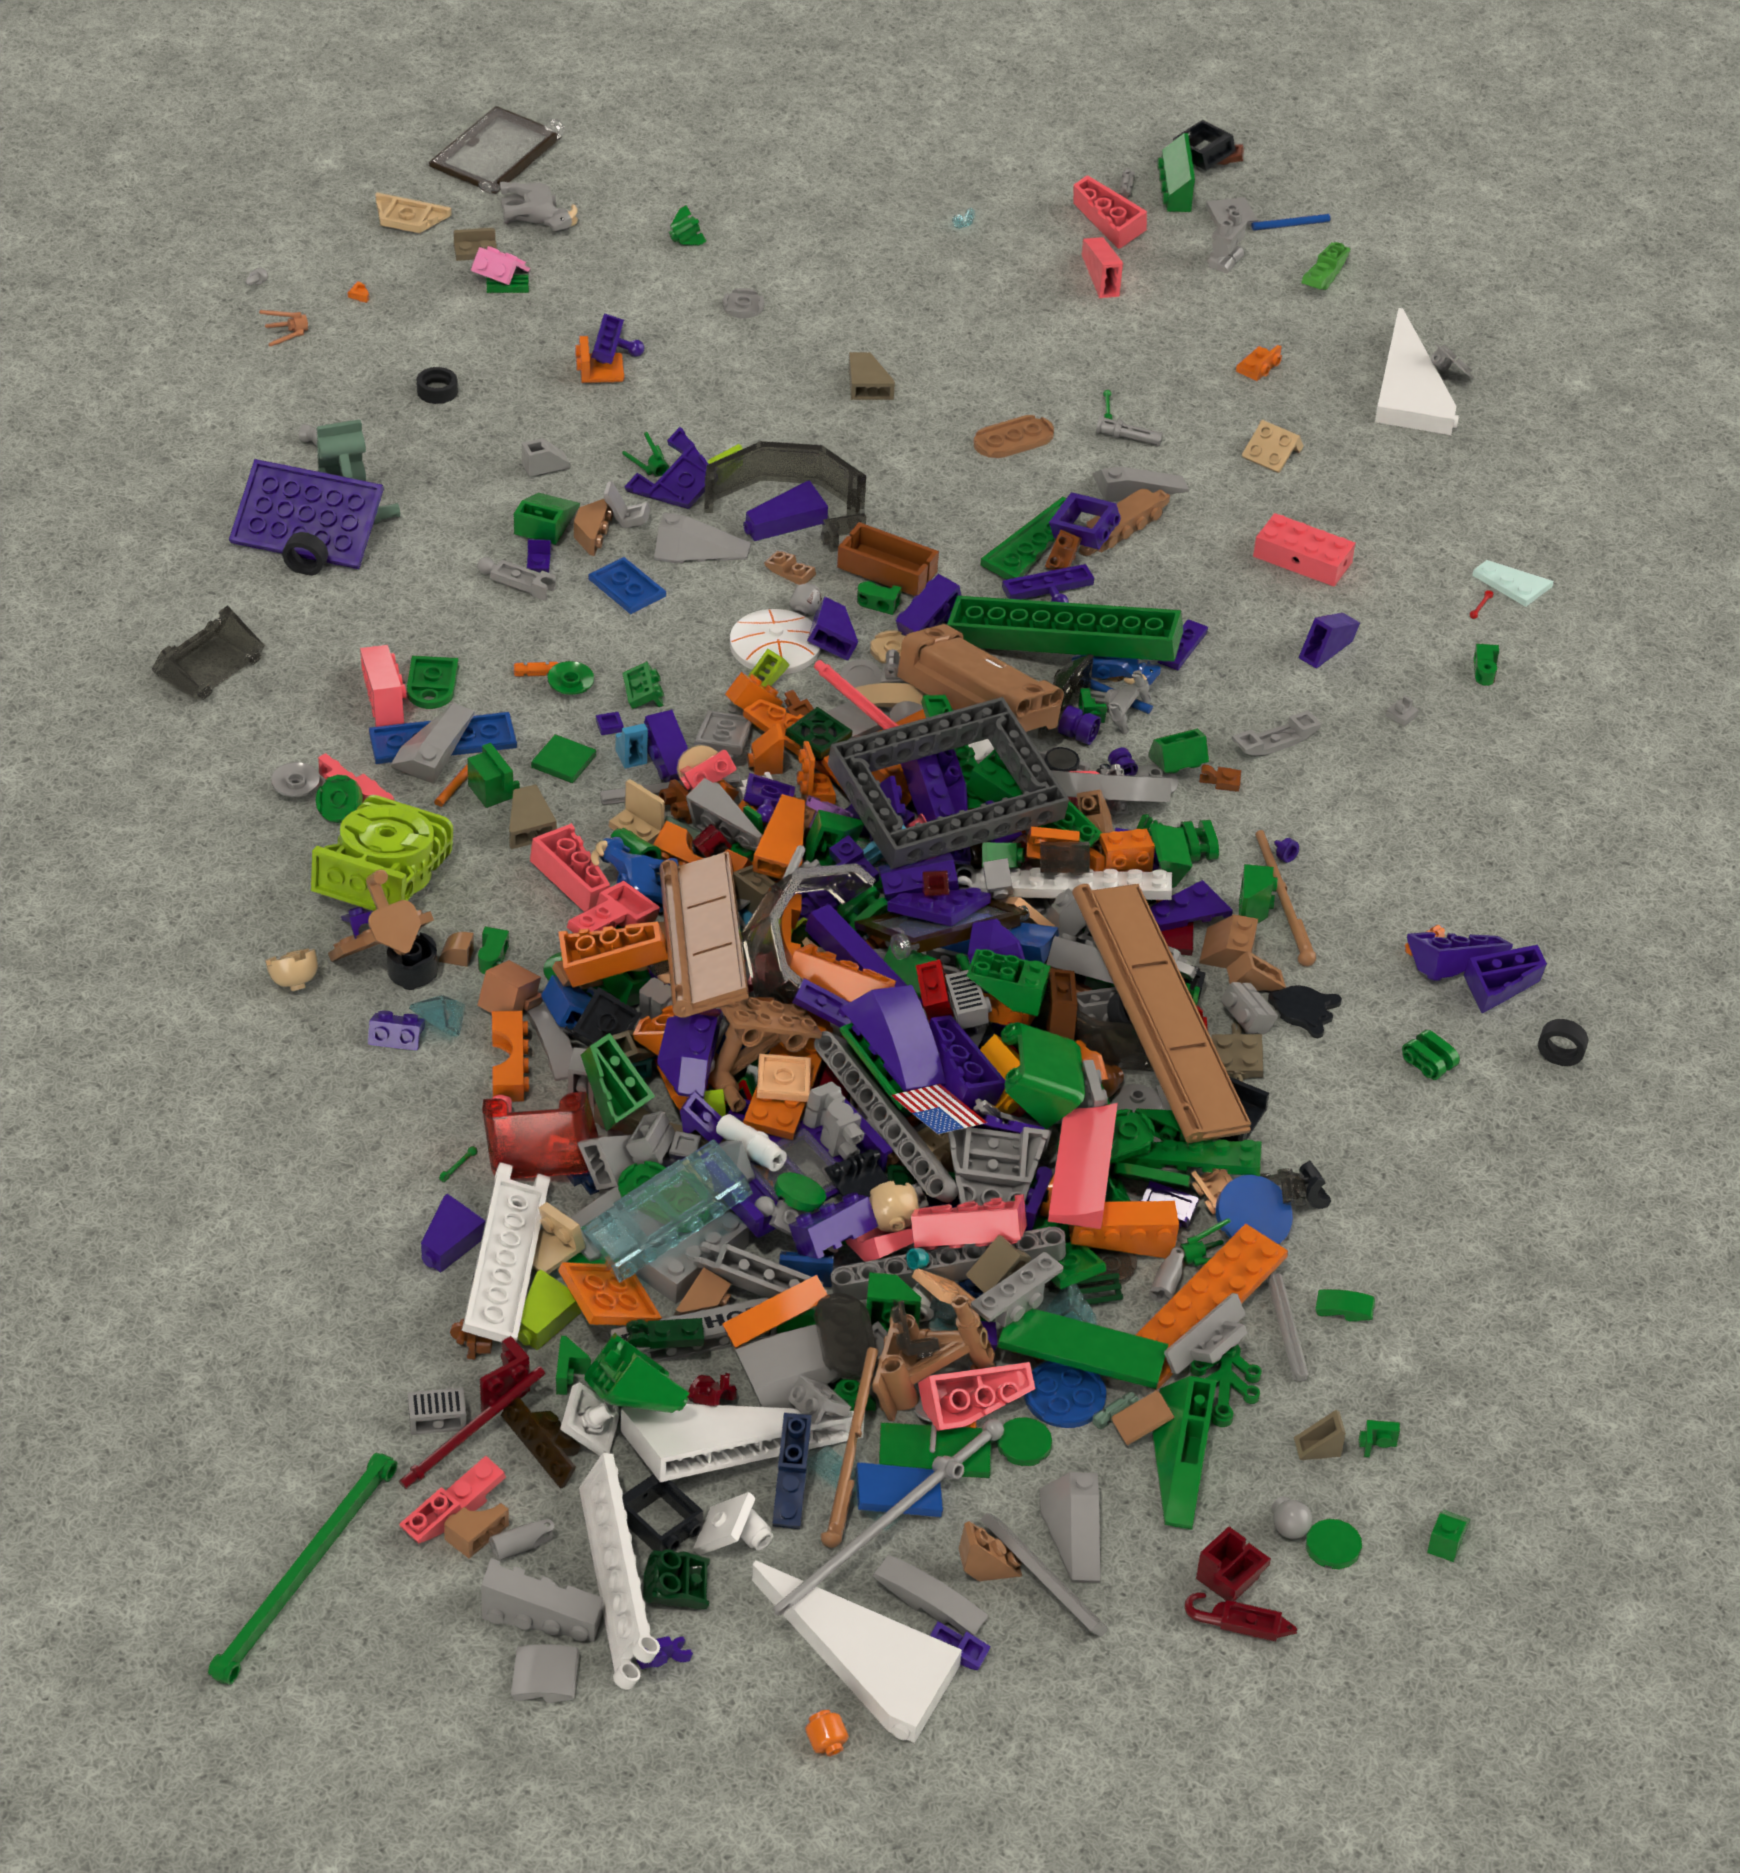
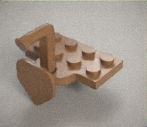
M377 870L366 878L367 887L377 909L369 916L368 923L370 929L357 935V939L352 935L334 944V949L328 952L330 960L333 962L378 944L394 949L398 955H405L411 950L419 929L434 921L431 911L422 913L421 910L417 911L415 906L406 900L389 905L381 887V884L387 881L388 874L384 870Z

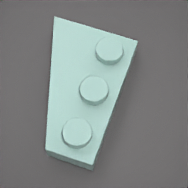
M1489 560L1476 567L1472 576L1525 607L1552 588L1554 582Z

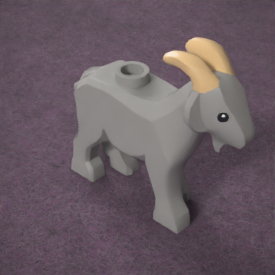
M500 182L501 195L516 193L508 195L506 198H501L502 209H504V224L513 221L544 222V225L550 226L551 230L558 231L574 226L577 223L578 219L575 216L578 211L577 207L572 204L571 211H567L565 208L557 209L556 196L551 195L550 187L541 182L528 184Z

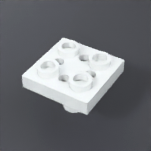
M578 1382L572 1386L560 1430L601 1456L603 1452L610 1453L621 1410L618 1409V1406L608 1404L598 1394Z

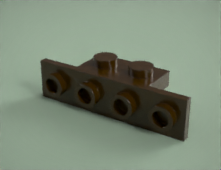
M517 1397L504 1408L501 1417L560 1489L564 1488L576 1469V1466L568 1456L577 1455L581 1446L574 1438L560 1430L562 1423L552 1411L531 1412L523 1401Z

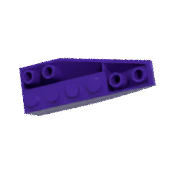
M955 749L901 763L918 815L922 813L927 822L936 820L939 816L947 817L959 813L960 810H968L966 782ZM970 847L951 852L954 864H970Z

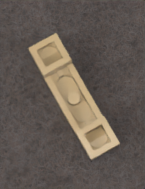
M878 683L855 687L876 707L893 708L897 703L903 701H911L922 705L923 695H928L911 684Z

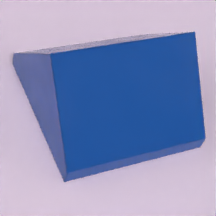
M780 1252V1265L811 1277L817 1275L823 1283V1287H832L831 1273L833 1271L834 1255L824 1254L820 1259L800 1255L798 1252Z

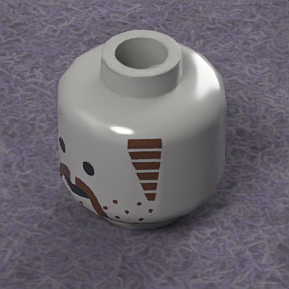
M812 583L800 584L795 588L789 604L793 612L805 617L813 616L820 606L823 597L816 585Z

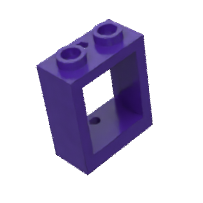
M1071 492L1049 521L1054 538L1057 539L1060 530L1082 538L1080 545L1099 550L1103 543L1108 540L1114 528L1120 523L1121 516L1116 503ZM1081 512L1100 516V519L1092 529L1073 524Z

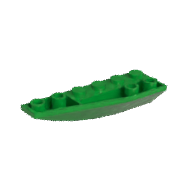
M995 749L971 772L967 790L984 801L992 800L993 802H999L1005 797L1009 799L1023 795ZM1070 801L1064 819L1038 826L1042 828L1080 831L1077 846L1088 850L1100 839V834L1102 833Z
M1188 1376L1160 1388L1161 1396L1175 1417L1152 1431L1164 1525L1191 1530L1193 1528L1217 1380Z

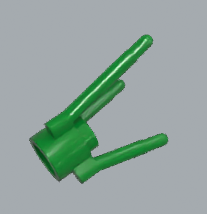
M645 432L644 436L653 452V455L648 459V466L626 451H623L622 454L644 469L648 475L662 476L670 467L665 461L658 445L655 446L648 432Z
M1227 1218L1198 1235L1187 1238L1186 1243L1180 1244V1248L1184 1250V1262L1186 1264L1194 1263L1195 1267L1206 1264L1211 1259L1203 1258L1206 1256V1250L1222 1245L1224 1241L1218 1240L1203 1244L1199 1240L1230 1223L1231 1220Z

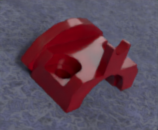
M712 824L692 841L693 845L705 858L710 857V854L714 852V848L720 843H724L729 849L732 847L724 835Z
M730 1373L720 1375V1384L715 1382L711 1376L699 1375L690 1385L688 1391L690 1394L687 1397L693 1403L718 1406L719 1399L736 1400L737 1388L735 1385L729 1384Z

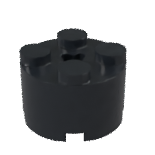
M419 932L420 935H416L411 950L405 955H398L394 949L387 948L388 976L394 983L406 990H414L416 987L424 986L437 977L436 942L432 937L422 932Z

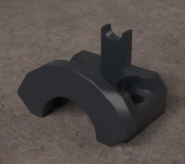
M1309 1160L1298 1169L1300 1177L1290 1182L1291 1186H1293L1291 1189L1295 1191L1304 1186L1306 1199L1309 1204L1314 1208L1323 1209L1329 1206L1331 1198L1322 1188L1326 1184L1325 1180Z

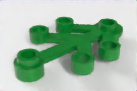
M1238 1344L1230 1348L1215 1363L1197 1360L1191 1362L1190 1371L1195 1376H1203L1206 1374L1207 1369L1221 1363L1219 1370L1205 1378L1217 1380L1216 1385L1219 1383L1218 1405L1212 1409L1211 1421L1218 1427H1228L1233 1421L1234 1412L1229 1406L1230 1385L1243 1396V1400L1248 1404L1257 1403L1260 1397L1258 1387L1248 1386L1231 1370L1233 1364L1245 1374L1246 1381L1250 1383H1257L1261 1379V1368L1254 1364L1249 1365L1240 1356L1241 1349Z

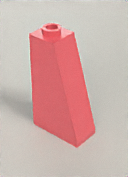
M1103 237L1083 239L1082 257L1099 298L1119 297L1123 268L1122 260Z

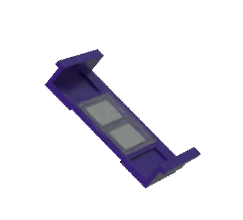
M845 1099L844 1103L849 1104L852 1107L853 1114L858 1113V1111ZM861 1116L860 1129L863 1131L864 1137L860 1143L855 1145L860 1150V1154L868 1149L878 1150L881 1158L877 1163L882 1171L886 1172L887 1158L893 1149ZM802 1120L799 1123L793 1140L774 1135L769 1137L780 1149L786 1152L787 1157L784 1165L777 1171H771L756 1161H749L755 1179L739 1187L709 1153L700 1157V1162L703 1165V1175L712 1184L713 1189L753 1234L760 1238L777 1228L769 1225L772 1216L764 1217L755 1206V1202L762 1196H767L774 1200L775 1206L778 1200H785L781 1195L778 1197L774 1190V1185L779 1175L793 1172L811 1178L825 1190L826 1202L839 1195L840 1192L824 1168L836 1162H841L844 1159L841 1155L832 1157L828 1152L829 1149L821 1143L820 1138L823 1125L810 1128L803 1124Z

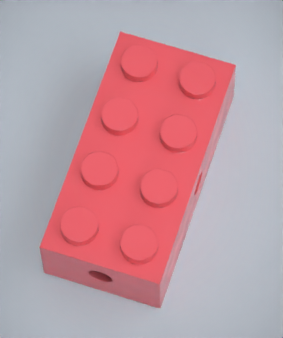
M1274 513L1256 536L1253 557L1335 587L1352 564L1355 542Z

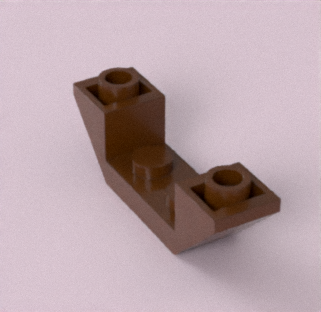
M1050 968L1046 991H1049L1050 1013L1046 1023L1047 1032L1074 1040L1078 1006L1075 972Z

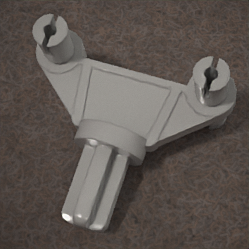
M1139 670L1134 671L1132 674L1135 683L1123 689H1109L1107 692H1090L1091 698H1095L1096 704H1106L1114 724L1118 725L1122 734H1126L1130 730L1126 722V712L1136 697L1140 694L1144 703L1152 699L1148 691L1150 688L1148 681L1144 680L1142 672Z

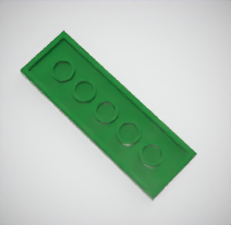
M1033 1308L1024 1313L1020 1320L1013 1321L1006 1327H1003L998 1342V1348L1157 1389L1165 1360L1164 1352L1168 1349L1169 1345Z

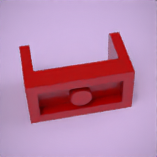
M941 960L916 965L922 1003L929 1022L933 1017L949 1015L954 1017L947 992L946 973Z

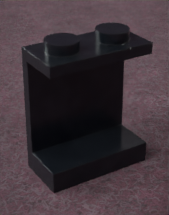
M1229 1076L1251 1122L1250 1133L1218 1139L1243 1141L1249 1138L1266 1112L1270 1093Z

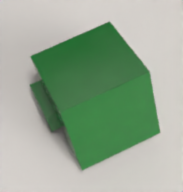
M491 743L482 745V753L467 758L468 786L485 808L513 799V790L519 789L520 783L518 780L513 781V770Z

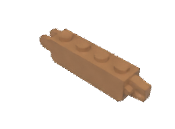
M1139 489L1118 502L1117 507L1121 520L1109 535L1108 540L1103 543L1099 550L1081 545L1079 548L1080 554L1089 556L1097 551L1102 553L1108 548H1113L1121 540L1129 538L1137 530H1142L1153 520H1158L1162 515V508L1170 501V495L1161 489L1154 493L1148 489ZM1100 516L1089 520L1086 527L1092 529L1100 519Z

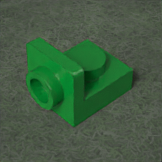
M1089 688L1080 689L1078 708L1083 710V715L1091 713L1099 716L1101 723H1105L1106 704H1096L1095 698H1091Z
M1367 1420L1365 1430H1360L1359 1447H1364V1457H1370L1372 1445H1377L1381 1448L1397 1447L1400 1422Z

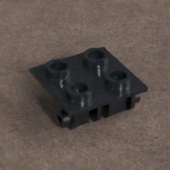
M868 1149L866 1152L848 1157L846 1160L836 1162L824 1168L842 1197L855 1192L859 1195L870 1197V1191L873 1188L889 1182L877 1163L881 1158L878 1150Z

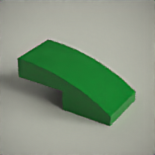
M1323 1289L1318 1290L1315 1310L1318 1316L1344 1315L1346 1321L1350 1322L1373 1320L1375 1298L1374 1296L1355 1291Z

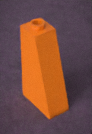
M784 794L781 795L754 853L753 872L778 879L783 878L796 848L799 845L803 846L805 800Z

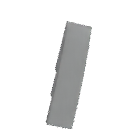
M889 1554L872 1575L913 1610L918 1611L922 1608L942 1624L948 1621L962 1634H965L967 1631L974 1636L988 1617L976 1605L938 1579Z

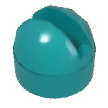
M922 1248L910 1249L906 1255V1262L911 1270L927 1267L930 1260L929 1254Z

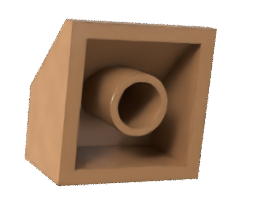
M1232 915L1207 927L1199 963L1227 969L1229 965L1246 951L1252 953L1258 919Z

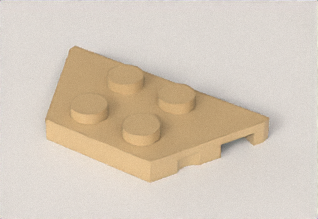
M377 192L375 194L381 226L421 233L451 216V207Z

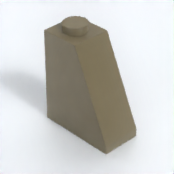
M849 352L848 372L851 400H894L895 381L871 352Z
M536 784L513 790L509 827V846L511 849L532 844V838L557 829V821Z

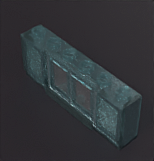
M713 1139L683 1160L679 1159L613 1203L614 1206L582 1226L581 1230L589 1245L620 1283L634 1275L635 1272L647 1264L655 1261L669 1249L676 1247L693 1233L700 1231L702 1227L722 1216L738 1203L743 1202L753 1193L745 1175Z

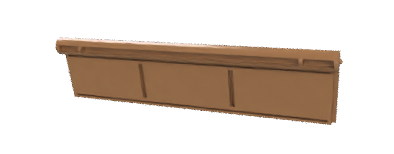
M729 852L720 853L681 866H677V863L673 860L663 861L660 864L659 870L674 1014L682 1018L749 998L732 861Z
M1089 884L1076 886L1072 894L1186 1142L1193 1143L1250 1133L1251 1122L1139 884L1092 890Z

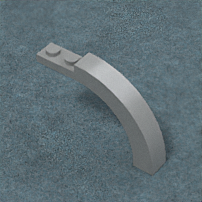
M1050 770L1067 797H1077V793L1100 789L1104 799L1170 802L1172 778Z

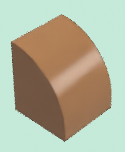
M457 932L450 935L444 944L439 962L468 967L474 951V933Z

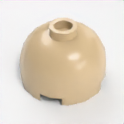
M315 949L292 951L286 953L287 955L281 956L278 960L276 956L265 960L270 978L282 987H290L291 991L305 988V983L313 979L318 968Z
M889 1181L876 1186L870 1191L871 1196L869 1200L878 1223V1229L885 1232H899L912 1225L911 1215L915 1209H919L917 1194L913 1186L909 1183H905V1186L895 1185L894 1181Z

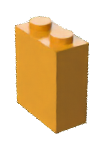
M996 1034L980 1049L1004 1079L1011 1069L1020 1066L1019 1054L1011 1045H1006L1002 1042V1038ZM1004 1089L995 1107L1000 1112L1011 1114L1018 1109L1019 1104Z

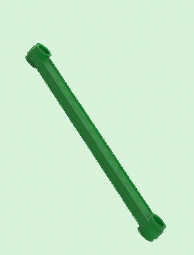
M376 1452L372 1455L365 1473L224 1653L222 1655L217 1654L212 1659L208 1668V1675L223 1684L231 1685L236 1680L241 1669V1661L381 1481L385 1480L388 1482L393 1478L398 1466L397 1461L383 1453Z

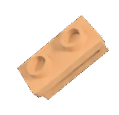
M1213 1168V1173L1206 1172L1201 1176L1196 1171H1193L1191 1174L1195 1182L1192 1183V1186L1200 1197L1202 1195L1207 1197L1204 1203L1213 1215L1216 1213V1201L1219 1194L1233 1179L1226 1169Z

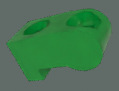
M870 581L862 582L858 585L857 603L864 608L894 615L901 602L902 587L893 585L890 589L878 586Z
M1476 644L1473 662L1475 680L1478 684L1489 686L1495 682L1499 645Z
M484 927L482 932V948L478 951V969L482 974L503 962L509 947L508 930Z

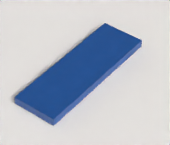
M502 712L473 716L451 756L482 752V745L491 743L496 750L517 748L510 713ZM431 721L370 727L369 736L375 764L392 763L401 746Z

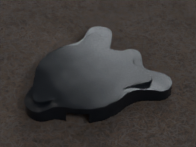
M1301 985L1274 990L1268 995L1269 1004L1281 1014L1280 1018L1283 1021L1304 1028L1313 1038L1317 1039L1323 1037V1025L1333 1020V1013L1328 1010L1339 1007L1342 1001L1341 996L1338 994H1323L1310 987Z

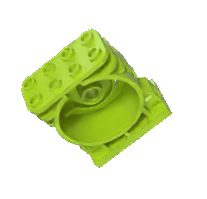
M369 795L357 810L351 812L343 819L340 825L337 844L327 845L324 848L316 846L312 850L311 891L375 911L377 909L367 887L366 878L377 870H384L388 874V879L384 884H381L388 904L390 905L401 900L408 901L414 893L422 890L429 883L432 871L436 870L445 861V858L451 854L453 825L448 818L378 795Z

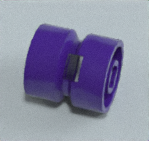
M1069 705L1061 716L1058 733L1070 738L1076 736V740L1090 745L1098 734L1101 718L1091 713L1083 715V710Z

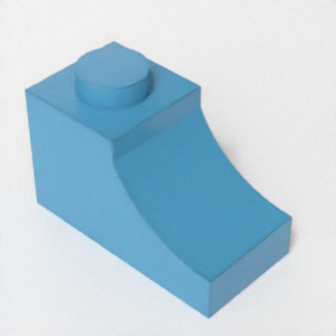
M645 723L622 728V733L616 734L615 751L625 769L647 764L648 729Z

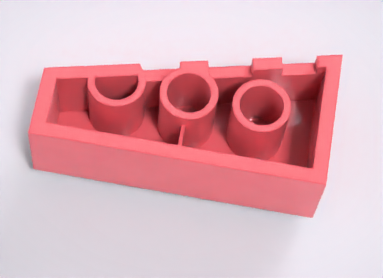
M1024 1194L1014 1195L1015 1201L1008 1202L1002 1201V1198L999 1197L990 1199L991 1201L983 1205H978L974 1201L964 1202L957 1205V1209H952L950 1204L915 1209L911 1215L914 1246L922 1247L924 1250H934L938 1246L949 1245V1248H961L965 1244L975 1243V1246L983 1247L990 1245L998 1235L1003 1236L1011 1244H1015L1018 1240H1021L1027 1227Z

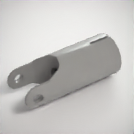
M1179 1247L1173 1248L1170 1255L1159 1266L1149 1291V1295L1154 1301L1166 1304L1174 1296L1182 1276L1183 1249Z
M544 1519L490 1536L491 1551L496 1560H502L534 1549L541 1543L553 1538L554 1522L550 1519ZM547 1533L549 1536L544 1537L543 1534Z

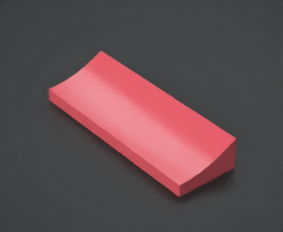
M1118 1103L1092 1108H1076L1063 1117L1048 1222L1101 1229Z

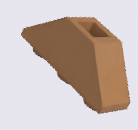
M604 498L579 507L574 519V538L592 556H595L597 548L601 549L603 534L606 535L608 532V521L613 519V511Z
M1099 789L1077 793L1079 810L1102 833L1113 832L1111 813L1102 791ZM1099 839L1091 848L1104 855L1106 860V855Z
M970 1521L964 1524L958 1548L964 1572L979 1582L1022 1576L1020 1568L1022 1561L999 1539H995L987 1534L983 1528L977 1527Z

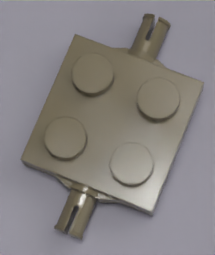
M1236 1022L1231 1025L1232 1034H1212L1214 1046L1230 1077L1242 1082L1243 1079L1263 1078L1262 1034H1242V1027L1238 1022L1237 1030Z

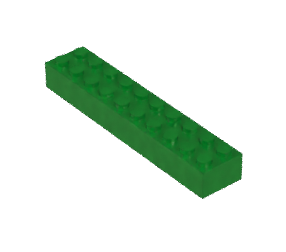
M959 595L956 598L947 624L961 632L964 640L983 649L1175 661L1183 634L1181 610Z

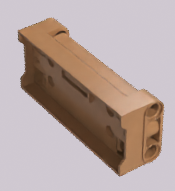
M942 624L909 633L902 641L897 677L928 695H946L952 709L957 710L1003 697L1025 732L1043 726L1048 730L1057 728L1061 703L1064 697L1062 689L1046 680L1038 682L964 640L963 634L954 628Z

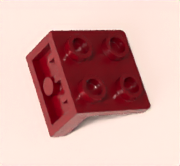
M512 1336L502 1340L501 1360L503 1366L480 1378L481 1412L530 1373L529 1356ZM530 1388L523 1392L519 1398H523L530 1391Z

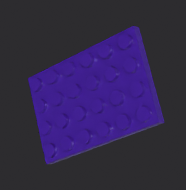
M254 459L229 541L237 545L282 554L283 548L293 534L306 532L317 536L327 546L329 554L326 563L360 569L384 487L382 484ZM294 548L296 553L302 558L316 561L315 556L310 551L304 548Z

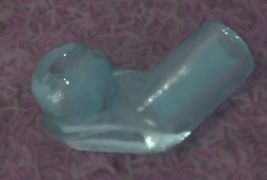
M968 208L964 217L961 214H958L957 217L954 215L952 218L953 226L961 229L972 225L975 210Z

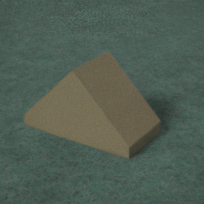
M1338 1410L1333 1411L1294 1437L1300 1460L1341 1457L1346 1433Z

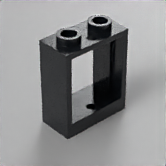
M1205 120L1199 121L1172 138L1174 141L1183 133L1189 134L1190 132L1188 137L1192 163L1205 171L1236 152L1233 135ZM1205 140L1210 142L1201 150L1195 148V146Z
M652 1474L622 1495L624 1510L627 1512L628 1528L652 1550L663 1552L666 1549L675 1551L683 1541L689 1537H695L703 1528L704 1511L671 1480L659 1482L656 1476ZM660 1497L685 1519L662 1536L637 1514Z

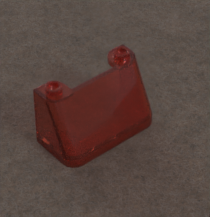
M586 1091L568 1093L561 1098L559 1109L509 1112L508 1104L505 1100L500 1098L483 1099L482 1112L490 1165L494 1176L500 1162L513 1166L510 1179L536 1177L538 1173L545 1176L582 1174L589 1171L578 1142L598 1138V1131Z

